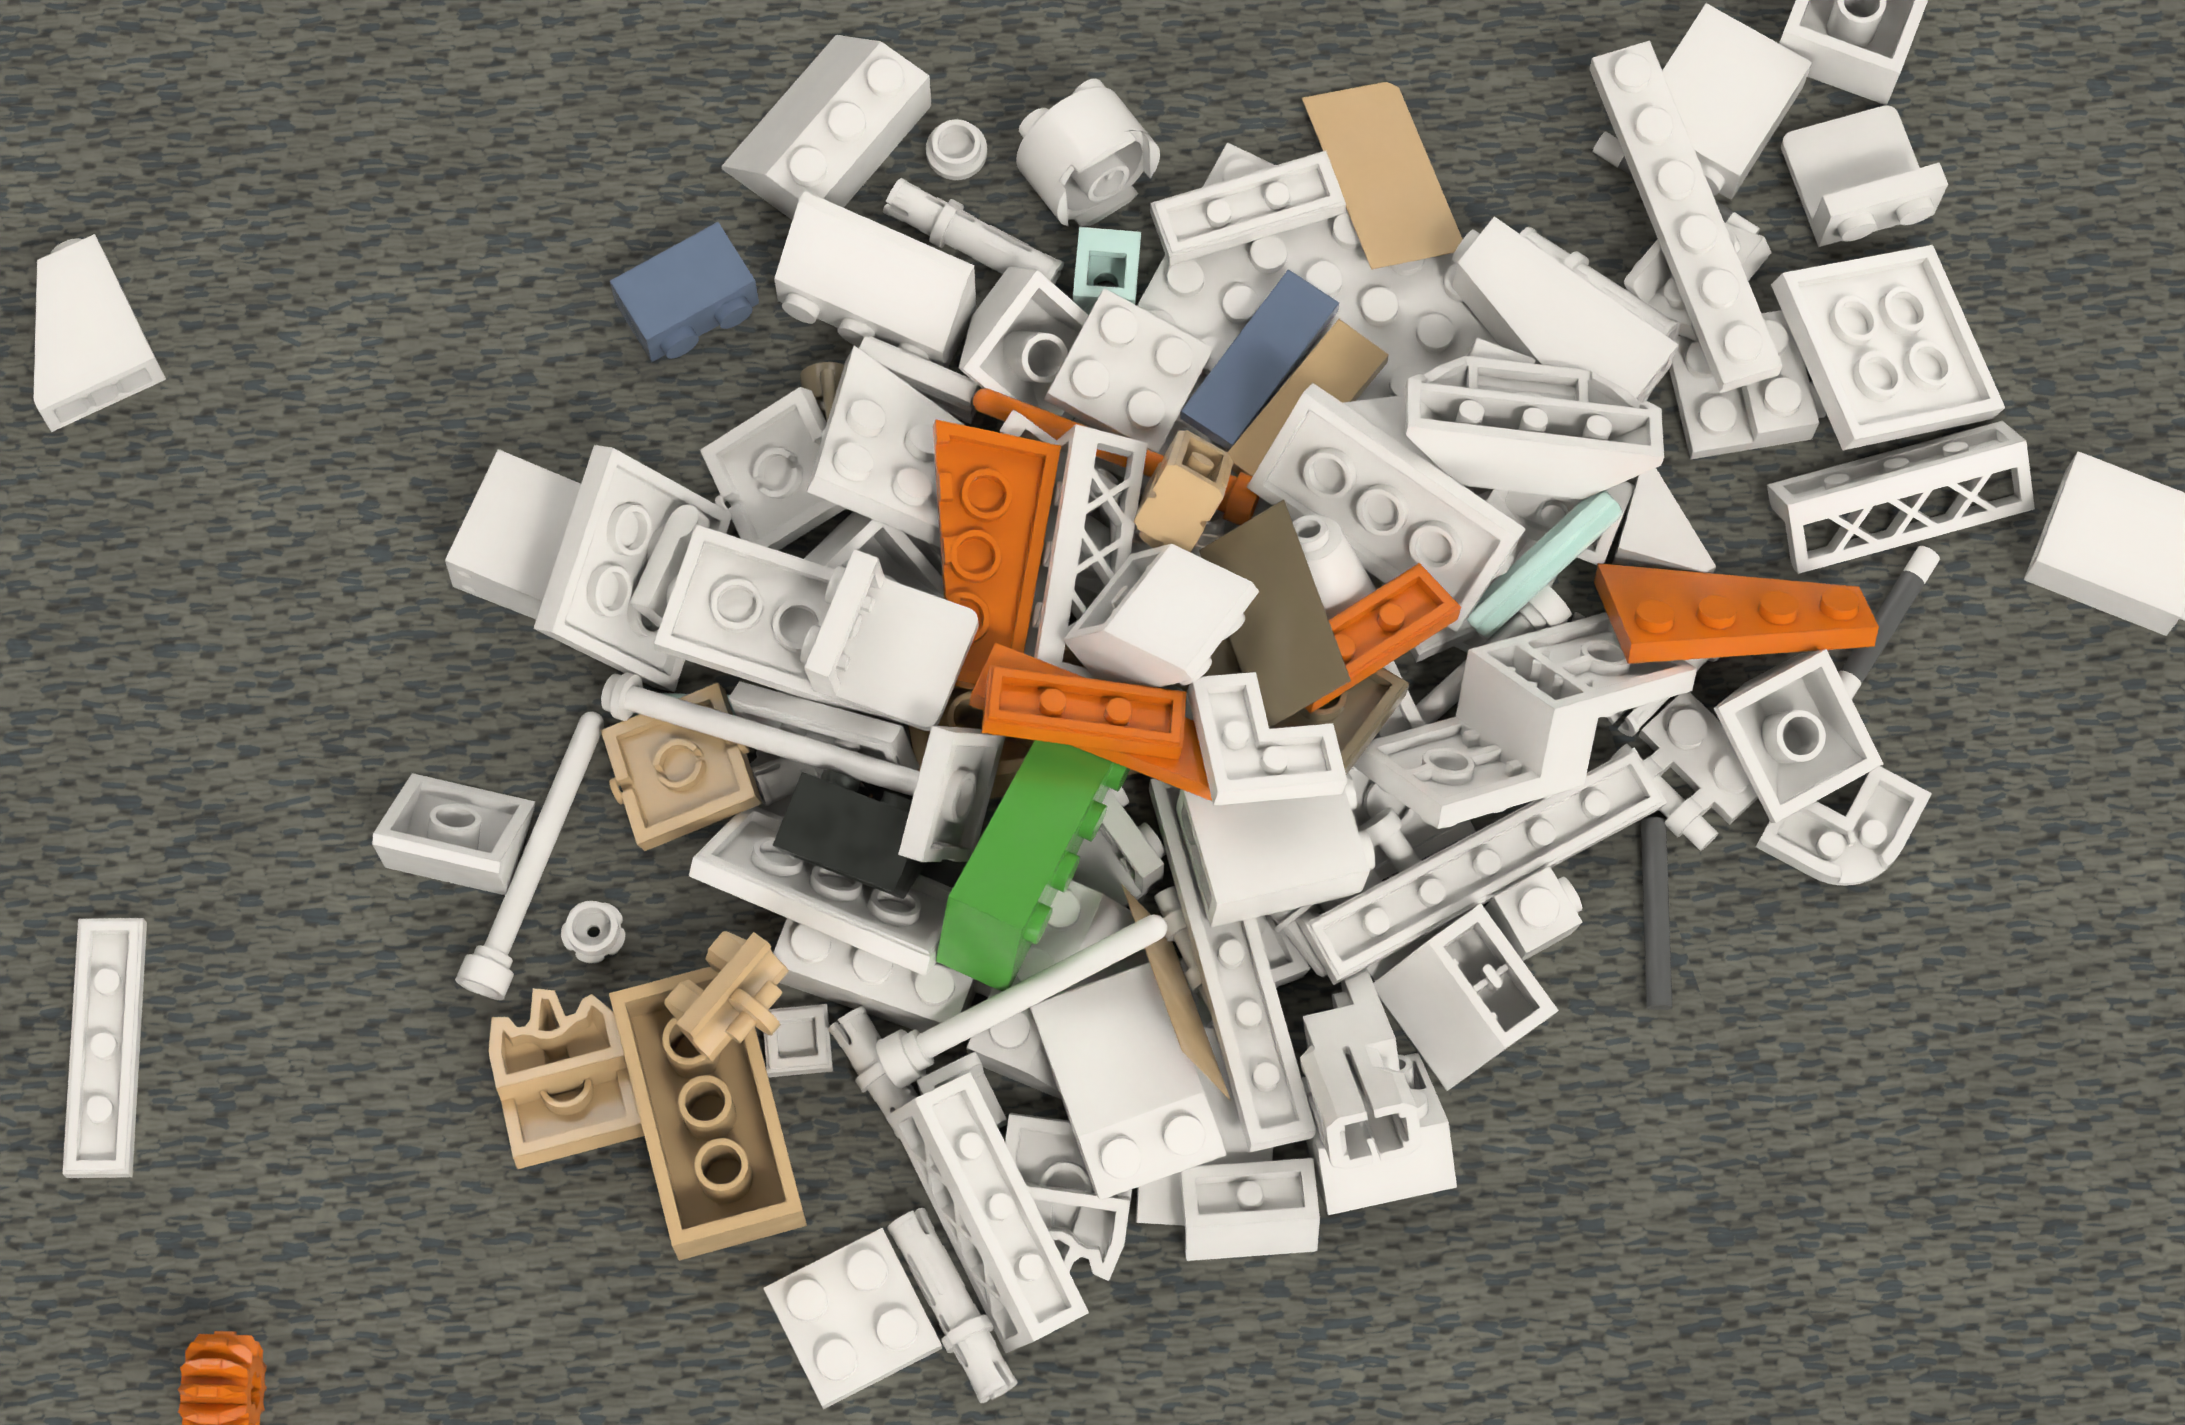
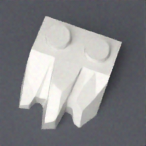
M1010 1113L1005 1144L1068 1271L1070 1272L1074 1261L1083 1257L1089 1259L1094 1275L1109 1281L1125 1244L1132 1189L1100 1200L1093 1190L1070 1121Z

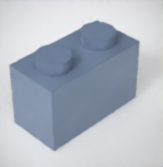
M719 222L610 280L615 304L651 362L664 355L669 359H673L686 354L696 346L699 336L719 325L723 329H728L740 324L750 316L753 311L752 307L759 304L756 281Z

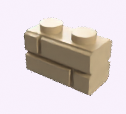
M1178 430L1164 454L1162 462L1158 464L1148 481L1140 501L1134 523L1137 529L1140 530L1139 536L1152 548L1174 544L1191 553L1203 533L1207 521H1210L1224 498L1234 463L1230 454L1188 430Z

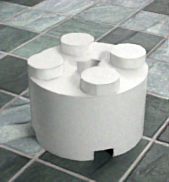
M1089 79L1075 89L1072 95L1050 109L1039 108L1031 112L1019 126V133L1022 135L1023 140L1017 152V167L1060 223L1068 226V220L1075 219L1080 227L1094 225L1131 202L1138 195V192L1132 185L1143 171L1151 178L1157 169L1160 159V150L1154 140L1113 90L1106 88L1098 79Z

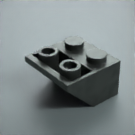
M824 768L821 778L802 772L773 846L784 854L904 899L927 863L898 855L912 801L884 791L881 801L869 798L871 791L861 787L859 781L830 769Z

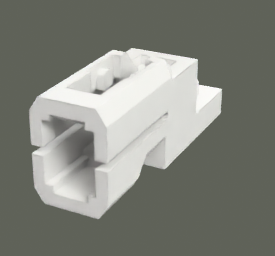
M1367 967L1341 981L1342 992L1332 994L1334 1009L1303 1016L1307 1050L1300 1057L1303 1074L1305 1073L1308 1081L1304 1085V1089L1332 1167L1344 1170L1373 1164V1155L1360 1124L1361 1121H1365L1380 1161L1411 1155L1422 1146L1417 1105L1404 1073L1400 1072L1396 1038Z

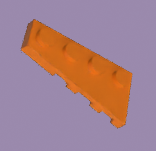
M935 419L932 428L944 599L974 610L979 621V627L955 686L974 689L995 642L1024 653L1061 446Z
M1597 564L1594 584L1628 664L1818 651L1824 649L1875 647L1879 626L1858 586Z

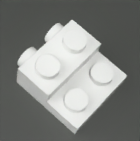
M1782 310L1761 313L1783 365L1779 375L1723 393L1719 392L1700 342L1684 336H1678L1675 340L1678 343V347L1669 370L1690 459L1811 440L1819 425L1818 419L1825 418L1826 411L1814 383L1809 382L1804 360Z

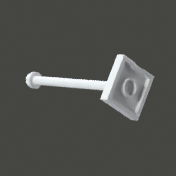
M629 672L622 675L612 674L606 681L601 696L603 709L611 712L614 718L622 721H627L635 713L820 769H830L850 778L913 796L898 855L920 862H941L942 859L954 862H968L979 841L1006 737L981 733L982 729L931 726L921 769L918 771L644 689L641 677Z

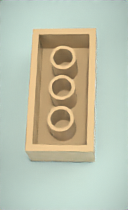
M711 966L609 993L671 1244L679 1261L807 1226L755 1026L741 1043L731 1039L712 1062L697 1051L677 1026V1019L664 1005L665 999L679 982L690 980L705 990L718 975V972L713 970Z

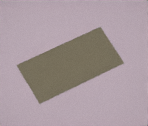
M1284 499L1199 550L1201 558L1251 581L1259 590V593L1243 612L1245 615L1244 623L1229 637L1242 673L1256 672L1269 728L1351 681Z

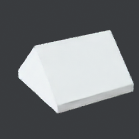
M412 773L374 831L372 845L385 868L506 895L519 864L535 808V801Z

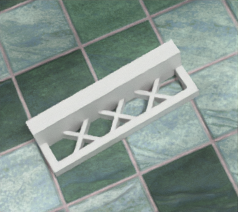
M2003 421L1767 484L1771 507L1785 522L1790 559L1793 569L1798 574L2035 509L2027 442ZM2011 469L2014 495L1990 502L1978 495L1993 473ZM1969 480L1965 486L1960 484V482ZM1949 486L1960 493L1945 514L1930 518L1919 511L1934 489ZM1910 496L1906 502L1901 500V498ZM1889 502L1900 509L1889 527L1884 531L1871 534L1859 527L1875 505ZM1972 502H1975L1976 504H1978V505L1969 507ZM1850 513L1847 518L1841 516L1842 514ZM1913 517L1919 520L1917 522L1910 523ZM1828 518L1841 525L1827 546L1807 551L1803 525ZM1853 534L1859 536L1858 538L1851 539Z
M1075 424L1055 442V445L1061 446L1024 654L1082 677L1094 679L1086 668L1062 662L1065 642L1063 640L1087 610L1074 590L1076 575L1092 566L1106 586L1130 556L1135 528L1134 519L1138 509L1148 443ZM1097 449L1128 457L1124 482L1111 490L1107 489L1094 469ZM1091 489L1097 499L1088 504ZM1122 492L1121 502H1120V507H1119V505L1117 504V502L1115 501V499H1114L1113 497H1115L1116 495H1118L1119 493ZM1102 505L1116 526L1114 542L1099 551L1085 531L1084 525L1086 514ZM1081 550L1087 560L1078 565ZM1112 553L1111 565L1109 567L1104 557ZM1072 611L1077 621L1068 626L1070 612Z
M970 1072L913 1099L888 1114L979 1301L994 1326V1331L1005 1353L1032 1343L1089 1313Z

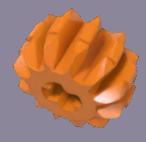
M215 1331L214 1334H198L196 1339L189 1344L185 1350V1363L180 1367L182 1377L181 1385L178 1388L180 1393L178 1413L182 1417V1425H260V1415L265 1411L263 1401L264 1393L267 1389L265 1385L267 1366L263 1362V1349L260 1343L254 1340L252 1335H237L236 1331Z

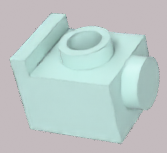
M1079 227L1073 302L1088 315L1103 288L1133 304L1136 303L1141 232ZM1102 281H1110L1114 283L1116 287L1096 285Z

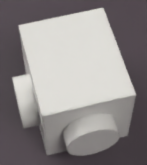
M1550 866L1495 895L1485 907V910L1522 961L1568 937L1582 923L1578 912L1582 911V904L1577 892L1564 876L1557 879Z

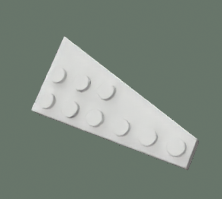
M854 345L844 364L806 492L941 547L932 426L935 419L960 425L964 424ZM1086 514L1084 529L1097 549L1101 551L1110 545L1109 528L1091 515ZM1081 550L1078 565L1087 560ZM1109 554V555H1107L1106 557H1104V559H1105V561L1107 562V564H1108L1109 567H1110V554ZM1092 566L1076 575L1074 587L1075 592L1088 609L1105 587Z

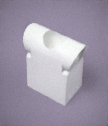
M498 449L445 559L452 586L537 619L581 484Z

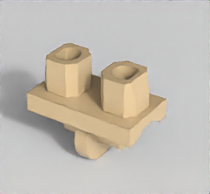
M727 931L722 932L708 948L706 961L713 970L718 972V975L705 990L690 980L679 982L665 999L664 1005L677 1019V1026L697 1051L712 1062L731 1039L741 1043L754 1026L771 1036L781 1025L769 1009L783 993L777 985L789 970L772 953L770 944L754 932L747 940Z

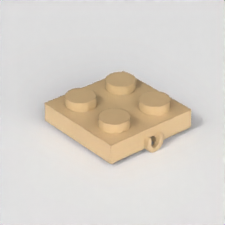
M719 683L678 698L733 715L726 691ZM641 714L601 730L615 774V778L609 780L612 793L619 804L624 803L636 843L644 851L763 804L746 754L750 752L747 746ZM618 786H621L623 792H620Z

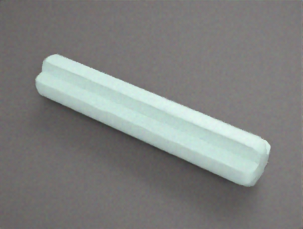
M1606 490L1582 500L1509 568L1507 573L1501 575L1486 589L1467 618V621L1482 636L1486 638L1492 636L1621 517L1623 511L1620 505Z

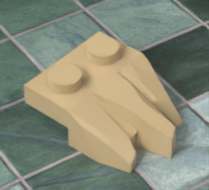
M533 988L531 1015L526 1026L516 1027L509 1017H492L488 1052L496 1089L502 1103L512 1156L517 1169L644 1136L614 1012L593 994L582 999L576 1013L565 1016L555 990Z

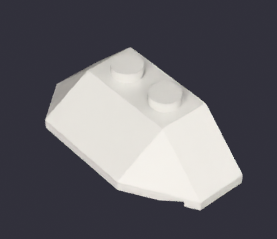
M1463 356L1437 366L1425 375L1417 374L1409 377L1406 382V436L1445 474L1463 486L1584 500L1661 466L1664 459L1661 408L1648 401L1641 403L1626 389L1590 370Z

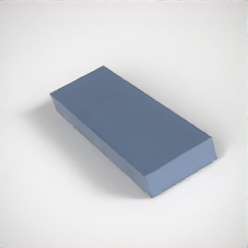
M1288 269L1181 410L1180 419L1229 451L1276 395L1339 310V302Z

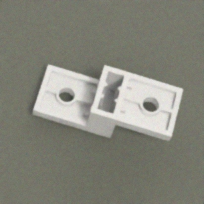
M1606 612L1468 649L1456 717L1374 739L1356 761L1354 767L1378 784L1382 791L1393 795L1420 815L1424 822L1437 829L1452 827L1466 820L1490 813L1502 812L1516 805L1540 798H1549L1556 793L1583 786L1585 784L1598 718L1610 717L1617 712L1645 704L1659 703L1663 699L1692 691L1697 668L1685 660L1628 664Z

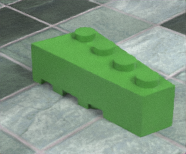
M1035 740L948 896L936 962L1001 992L1010 988L1032 943L1037 944L1047 927L1053 911L1051 905L1058 890L1064 893L1072 881L1080 861V856L1077 853L1083 840L1086 839L1092 842L1102 824L1108 807L1102 802L1109 788L1118 792L1124 784L1130 769L1071 745Z

